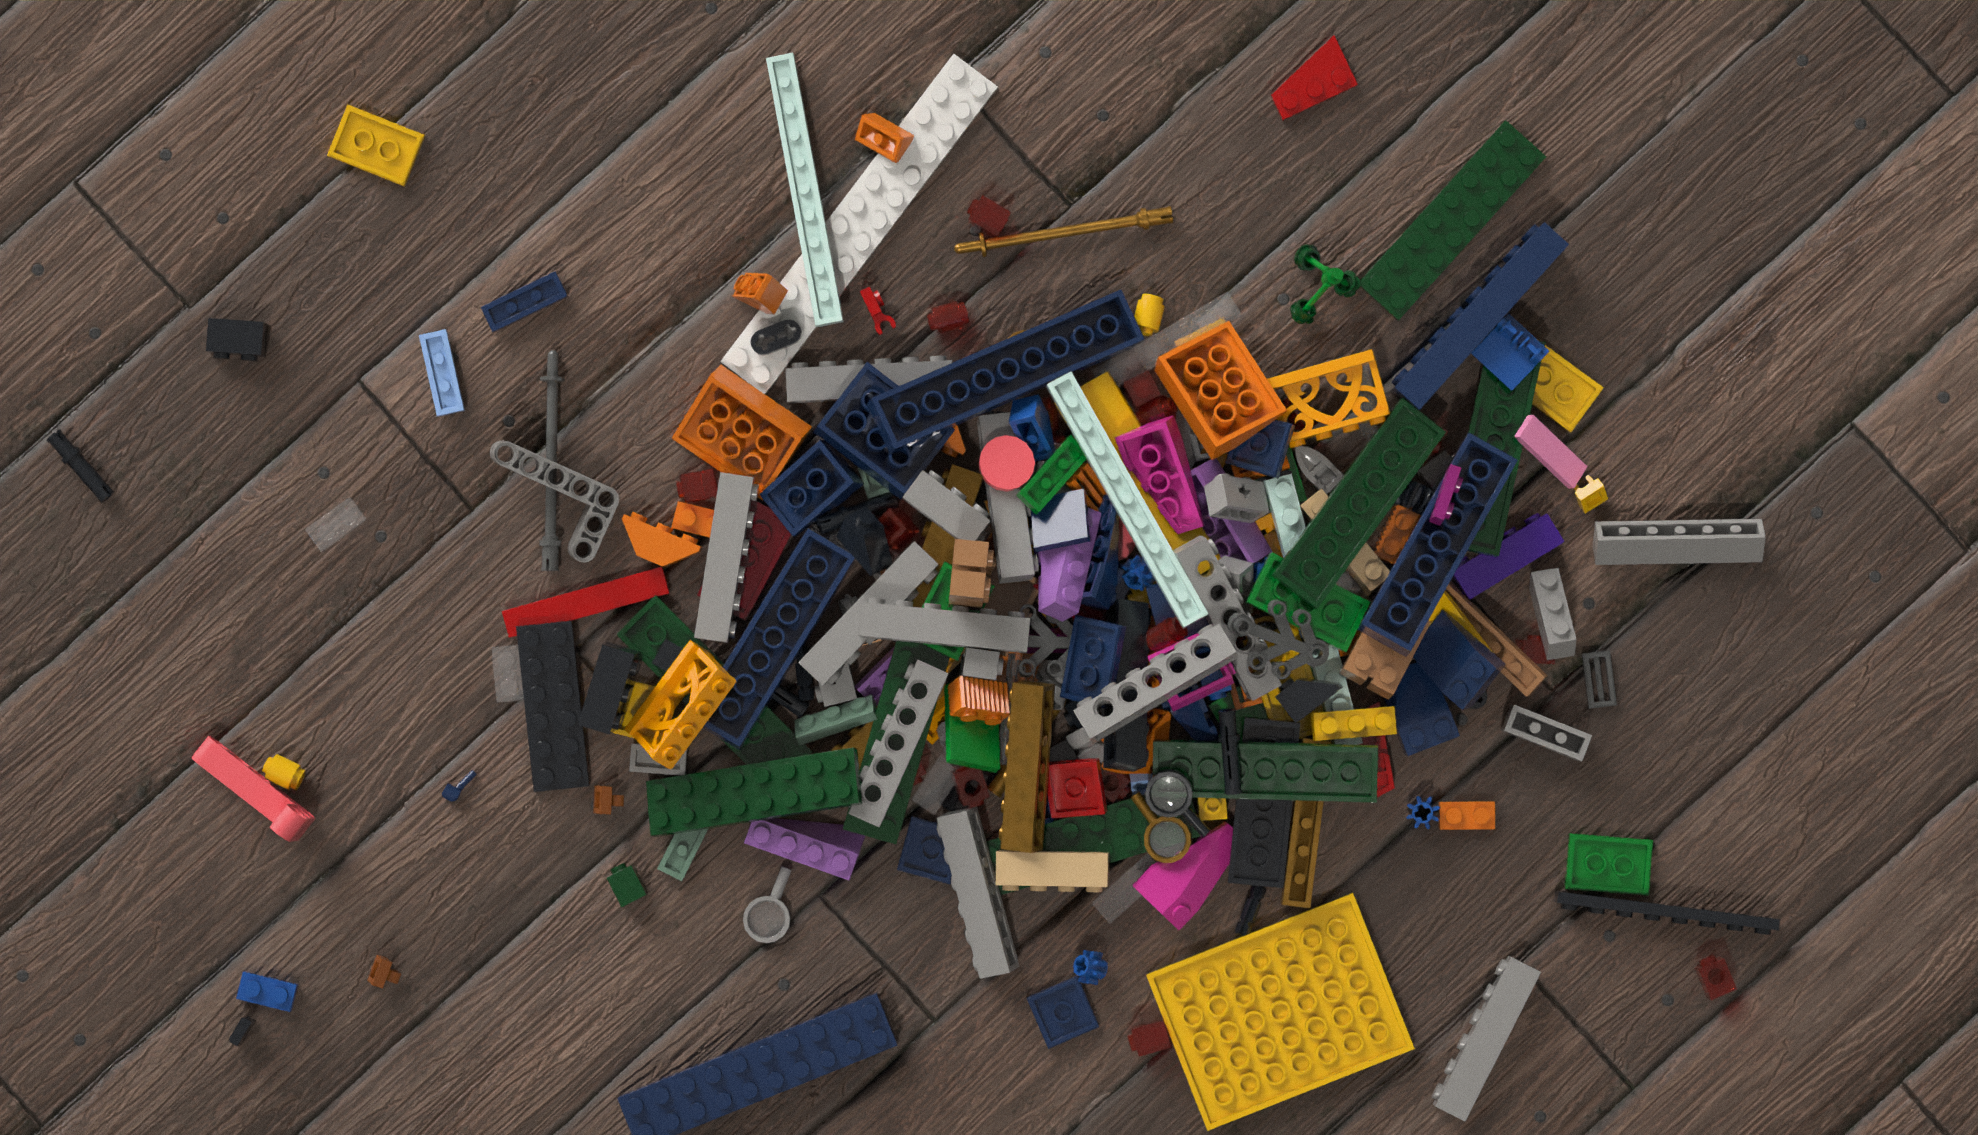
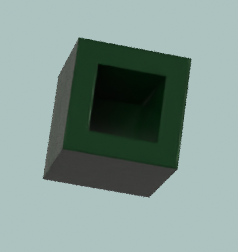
M624 862L610 870L612 875L607 877V880L621 908L648 894L634 865L627 867Z

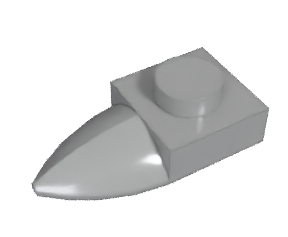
M1305 446L1295 447L1297 462L1305 477L1318 490L1322 488L1328 494L1344 475L1320 452Z

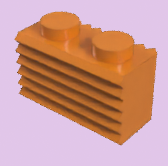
M1400 505L1393 507V511L1390 512L1391 516L1388 517L1389 521L1385 523L1384 531L1381 532V536L1378 537L1379 541L1376 542L1377 546L1374 547V553L1379 559L1391 566L1396 562L1421 515Z
M959 676L948 685L950 715L960 717L964 722H971L977 719L984 720L987 725H998L1011 714L1007 682Z

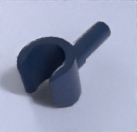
M471 770L456 787L448 783L442 792V797L450 802L456 801L464 787L477 774Z

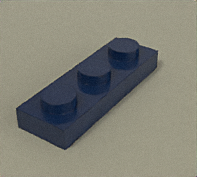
M554 271L482 306L481 309L492 332L495 333L567 298L568 295L557 272Z

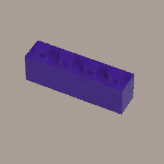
M1537 512L1524 520L1526 526L1517 531L1515 527H1512L1504 532L1498 558L1480 553L1472 559H1469L1468 556L1463 557L1453 575V579L1461 592L1470 600L1562 544L1564 540L1548 514L1540 516Z

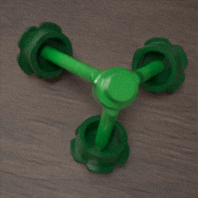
M1308 244L1301 246L1297 250L1294 262L1300 270L1310 271L1315 268L1321 270L1323 273L1321 276L1323 284L1310 300L1300 299L1294 305H1291V316L1299 324H1304L1305 322L1306 324H1311L1314 321L1313 317L1317 313L1314 304L1329 287L1334 286L1335 292L1339 296L1344 295L1346 298L1354 296L1356 290L1360 288V279L1356 277L1353 271L1347 270L1343 272L1339 268H1330L1320 263L1321 256L1314 245L1310 246Z

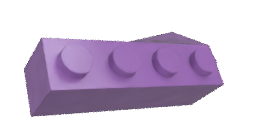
M1217 458L1210 459L1191 470L1204 522L1203 529L1209 539H1212L1216 545L1220 557L1228 556L1255 563L1270 552H1273L1255 521L1247 523L1210 517L1204 486L1213 481L1215 476L1226 474Z
M1088 508L1090 542L1038 552V562L1041 563V576L1038 577L1039 612L1062 622L1079 613L1100 522V512Z
M772 818L751 822L744 843L850 880L865 836L843 830L844 825Z

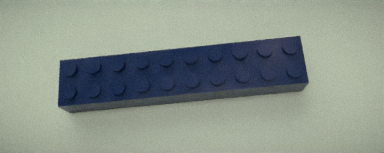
M1118 290L877 395L869 400L867 406L889 453L893 454L1041 389L1069 372L1075 374L1138 346L1145 339L1122 290Z
M875 992L622 1094L617 1099L632 1135H677L898 1046V1041L878 992Z

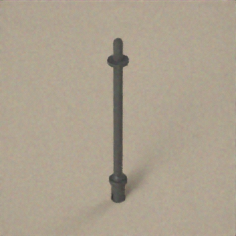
M551 350L547 355V376L540 377V381L547 382L546 458L557 463L558 383L564 382L565 377H558V353L555 350ZM557 468L552 469L548 474V480L552 484L557 483ZM547 486L545 496V535L542 537V540H539V546H542L541 571H559V546H561L562 540H559V537L556 535L557 491Z

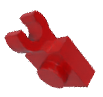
M870 287L861 290L860 294L875 323L876 332L879 335L883 334L880 325L884 321L889 322L891 327L895 329L896 323L891 316L884 315L880 307L884 306L878 290L872 292Z

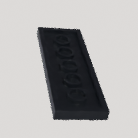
M572 620L516 626L534 792L590 786L584 727L578 725L582 707Z
M1244 716L1242 742L1299 743L1301 723ZM1236 799L1228 883L1283 888L1292 800Z

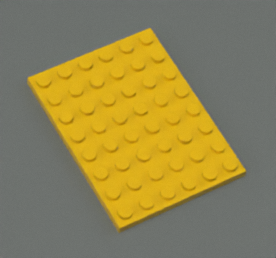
M1353 893L1146 974L1207 1131L1415 1049Z

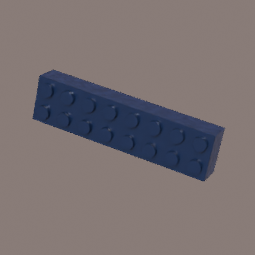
M1545 222L1539 227L1534 224L1521 238L1524 244L1521 247L1515 245L1502 259L1506 264L1502 268L1497 265L1484 279L1487 285L1483 289L1478 286L1465 301L1469 305L1465 309L1460 306L1449 317L1447 322L1450 326L1446 330L1441 327L1430 338L1428 342L1431 344V347L1428 350L1422 348L1411 359L1412 368L1409 371L1404 368L1392 380L1391 383L1394 387L1390 392L1398 399L1403 398L1417 410H1420L1569 244Z
M1468 433L1451 462L1452 465L1461 467L1459 476L1463 477V481L1458 494L1453 492L1450 502L1454 503V508L1450 518H1444L1441 525L1429 522L1444 479L1443 476L1357 630L1405 657L1409 655L1517 463V459Z
M806 530L724 664L723 668L736 679V683L703 726L705 730L741 750L855 563V558L852 554L812 530Z

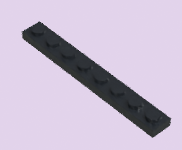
M1555 891L1554 902L1561 903L1560 909L1577 911L1578 906H1586L1590 913L1605 914V909L1616 910V916L1632 918L1633 912L1644 914L1643 919L1660 921V916L1671 917V923L1687 925L1688 919L1698 920V926L1715 928L1716 923L1727 924V930L1743 931V926L1754 927V933L1771 935V930L1779 931L1780 919L1561 891Z

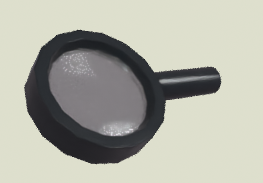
M1165 769L1155 773L1148 781L1145 791L1146 802L1150 809L1157 815L1167 818L1177 817L1181 814L1201 837L1209 833L1210 829L1189 807L1193 796V789L1188 777L1180 771Z

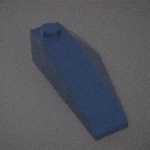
M1108 495L1103 496L1098 511L1101 513L1081 600L1082 605L1096 611L1109 610V607L1114 604L1117 595L1115 589L1118 580L1119 515Z
M1197 683L1178 693V696L1181 697L1198 689ZM1203 698L1174 712L1168 700L1161 704L1163 710L1170 711L1172 717L1193 740L1218 741L1217 730L1207 714L1208 709Z

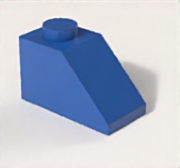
M1039 394L1013 400L1009 424L1016 437L1027 443L1033 452L1035 462L1048 459L1055 452L1049 414Z

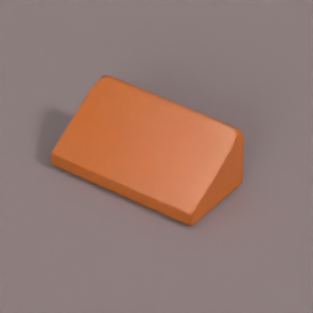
M876 113L862 115L855 140L889 160L898 163L913 141L914 135Z

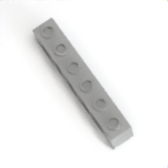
M1200 535L1174 549L1175 556L1208 612L1205 618L1209 625L1213 624V626L1220 624L1238 654L1239 658L1231 663L1236 672L1235 676L1246 697L1254 701L1281 686L1279 678L1275 677L1272 673L1274 661L1271 663L1267 661L1264 668L1254 673L1249 671L1247 657L1252 652H1260L1267 649L1268 646L1265 641L1247 634V644L1243 648H1237L1236 639L1238 636L1233 634L1229 630L1228 624H1225L1223 621V615L1227 610L1232 609L1234 613L1240 612L1245 614L1241 606L1244 600L1237 588L1232 589L1228 581L1231 575L1224 563L1219 564L1215 556L1219 552L1212 539L1207 540L1206 537ZM1207 560L1210 564V569L1206 574L1200 575L1198 565L1200 562ZM1216 585H1220L1222 587V595L1218 599L1213 600L1210 595L1211 589ZM1249 612L1246 613L1245 615L1251 618L1252 623L1256 624L1251 614ZM1241 621L1238 625V629L1243 630L1246 626V622Z
M1210 624L1202 628L1198 632L1199 636L1191 641L1189 639L1180 641L1174 646V651L1167 655L1161 653L1150 660L1149 666L1142 670L1136 668L1130 671L1122 682L1118 684L1116 682L1110 683L1101 690L1102 694L1093 699L1092 697H1087L1077 704L1078 708L1073 711L1093 744L1239 658L1220 624L1216 626ZM1208 647L1211 649L1208 657L1201 659L1196 656L1199 648ZM1177 661L1186 663V668L1181 673H1175L1171 670L1173 664ZM1160 676L1162 678L1161 684L1155 688L1149 687L1147 682L1150 677ZM1129 690L1138 692L1137 698L1132 702L1123 700L1125 692ZM1103 705L1113 706V712L1109 716L1103 717L1099 715V709Z
M917 660L916 664L910 663L904 676L908 680L904 690L898 689L892 703L897 705L893 716L887 714L881 727L885 731L881 741L875 740L869 755L874 757L870 767L864 765L860 773L862 804L848 806L851 808L848 814L877 827L881 826L949 673L920 660ZM916 683H923L927 687V695L923 699H916L911 693V689ZM906 708L912 709L916 714V719L911 725H905L900 720V713ZM893 734H899L904 738V746L898 751L891 749L888 744V740ZM885 759L892 763L893 770L890 775L882 776L878 773L877 764L881 760ZM875 785L880 788L881 797L878 801L872 802L866 798L865 792L869 786Z

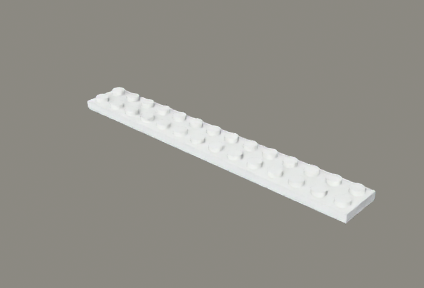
M955 54L951 56L899 125V127L914 135L913 141L899 162L895 163L878 153L826 221L839 297L998 89V86ZM802 254L780 282L788 292L775 315L766 314L759 310L720 361L765 395L817 328L815 326ZM784 320H794L799 324L802 335L796 344L764 356L758 355L752 349L751 337L758 330ZM786 325L784 327L785 332L777 335L778 339L787 336L789 340L794 339L793 334L797 332V329H791L789 325ZM760 335L758 337L759 342L755 344L756 347H762L763 350L768 349L767 344L774 341L775 337L765 339L763 335Z

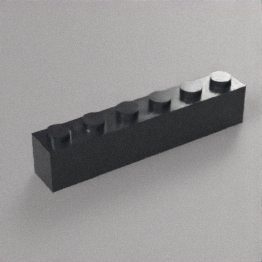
M1117 599L1109 607V610H1106V622L1126 626L1116 684L1125 680L1126 674L1136 668L1142 670L1148 666V653L1150 651L1148 627L1151 622L1149 603ZM1135 690L1125 692L1123 700L1126 702L1134 701L1137 698L1138 692ZM1111 706V709H1104V717L1109 716L1113 712V706ZM1147 712L1104 737L1103 768L1134 772L1146 767L1149 758V751L1147 749V735L1149 732Z

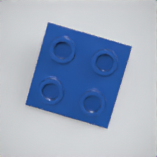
M1508 314L1471 354L1512 391L1549 353V350Z

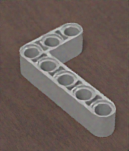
M504 440L495 442L491 446L490 457L496 464L586 504L569 541L568 553L579 562L591 561L598 551L618 506L619 495L616 490ZM502 446H508L511 451V455L506 461L499 460L497 455L499 448ZM528 457H533L536 461V467L531 472H526L523 469V462ZM557 468L561 472V479L557 483L552 484L548 480V474L552 469ZM583 480L586 483V490L584 493L577 495L573 490V486L576 481ZM604 491H608L611 495V501L608 505L601 506L598 500L599 495ZM594 516L598 517L600 521L598 529L589 531L587 528L588 520ZM580 542H586L589 548L586 555L579 557L576 554V546Z

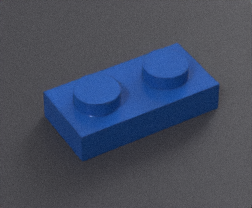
M244 971L236 999L291 1012L298 984Z

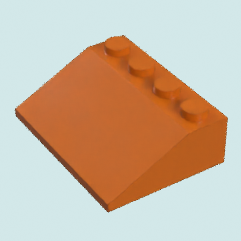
M1230 321L1172 349L1157 359L1154 371L1211 460L1238 447L1287 412V409Z
M720 365L707 379L672 439L720 472L754 477V484H759L757 497L763 501L759 494L782 474L812 426L723 365Z

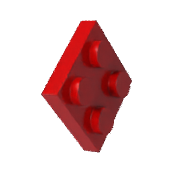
M1099 758L1049 762L1047 795L1051 818L1106 814L1108 810Z

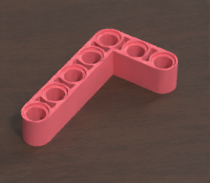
M209 735L191 757L198 765L273 823L270 828L288 842L299 841L316 819L304 807Z

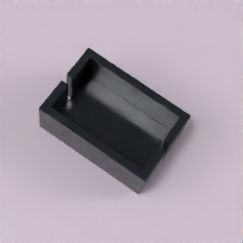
M611 642L602 644L578 725L609 735L622 727L626 715L622 708L624 703L630 701L634 690V685H630L632 676L638 675L642 664V659L638 658L640 651Z

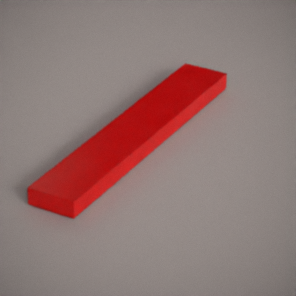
M663 567L507 609L502 611L508 637L512 638L517 636L516 626L573 621L649 600L655 595L657 597L667 595L670 592Z

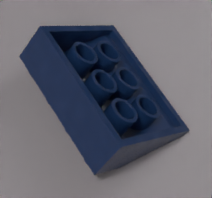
M866 362L813 432L901 500L955 429H947L890 454L867 403L871 398L896 388L898 385L870 363Z

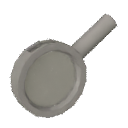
M781 866L770 896L766 895L756 898L749 903L744 911L743 923L745 930L751 938L758 942H775L783 937L789 929L791 919L789 909L780 899L792 871L791 869Z

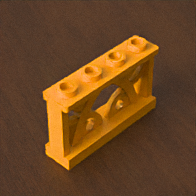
M1372 349L1267 379L1276 394V390L1283 389L1289 400L1293 403V405L1287 408V412L1276 420L1287 422L1290 413L1299 409L1302 413L1296 416L1295 424L1299 420H1303L1306 423L1303 430L1299 432L1293 431L1289 444L1290 448L1305 445V439L1315 436L1317 441L1333 437L1332 432L1343 429V433L1359 430V424L1370 422V426L1381 424L1390 415L1377 360ZM1369 364L1375 387L1362 385L1363 365ZM1345 373L1347 375L1345 382L1352 381L1351 386L1338 384L1337 376ZM1326 376L1330 385L1337 390L1349 392L1345 402L1334 416L1321 413L1307 404L1316 397L1320 388L1319 378ZM1306 383L1310 384L1312 392L1306 398L1301 399L1300 396L1306 394L1302 392L1301 386ZM1360 391H1369L1376 396L1377 406L1374 410L1370 412L1361 410V404L1369 402V400L1362 396L1358 397ZM1351 410L1358 416L1343 421ZM1314 420L1327 425L1313 429Z
M689 640L627 724L625 730L638 741L654 761L668 769H672L735 685L736 679L716 661L708 650ZM691 693L689 703L679 717L672 719L675 708L685 695Z

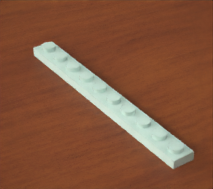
M788 53L766 58L815 326L822 327L844 322L795 55Z
M1072 372L1048 383L1046 387L1182 628L1184 629L1208 615L1206 608Z
M1292 474L1281 476L1279 479L1273 478L1263 481L1283 558L1306 528ZM1327 644L1329 648L1328 659L1321 666L1312 667L1315 680L1338 682L1343 688L1322 703L1323 711L1354 710L1346 678L1339 674L1343 667L1339 651ZM1315 649L1313 651V658L1319 656L1320 650ZM1361 737L1331 740L1332 744L1358 745L1363 743Z

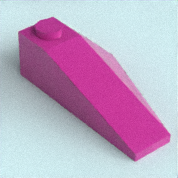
M1174 415L1147 423L1115 437L1124 465L1129 471L1134 473L1140 481V486L1143 490L1150 494L1158 505L1157 508L1175 532L1180 534L1203 527L1204 522L1184 442Z
M1227 822L1222 823L1210 830L1204 837L1200 836L1197 842L1190 846L1182 859L1173 863L1156 862L1132 886L1170 923L1180 930L1197 913L1229 865L1233 828ZM1183 848L1178 849L1174 854H1179Z

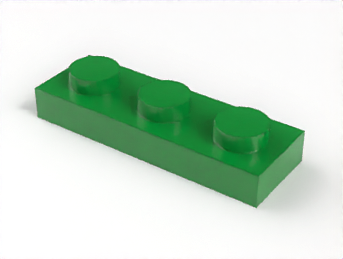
M1072 435L1068 436L1016 494L1035 514H1038L1087 459L1077 440Z

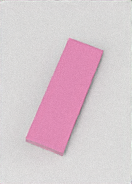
M1534 415L1526 417L1514 436L1568 489L1575 488L1588 467Z

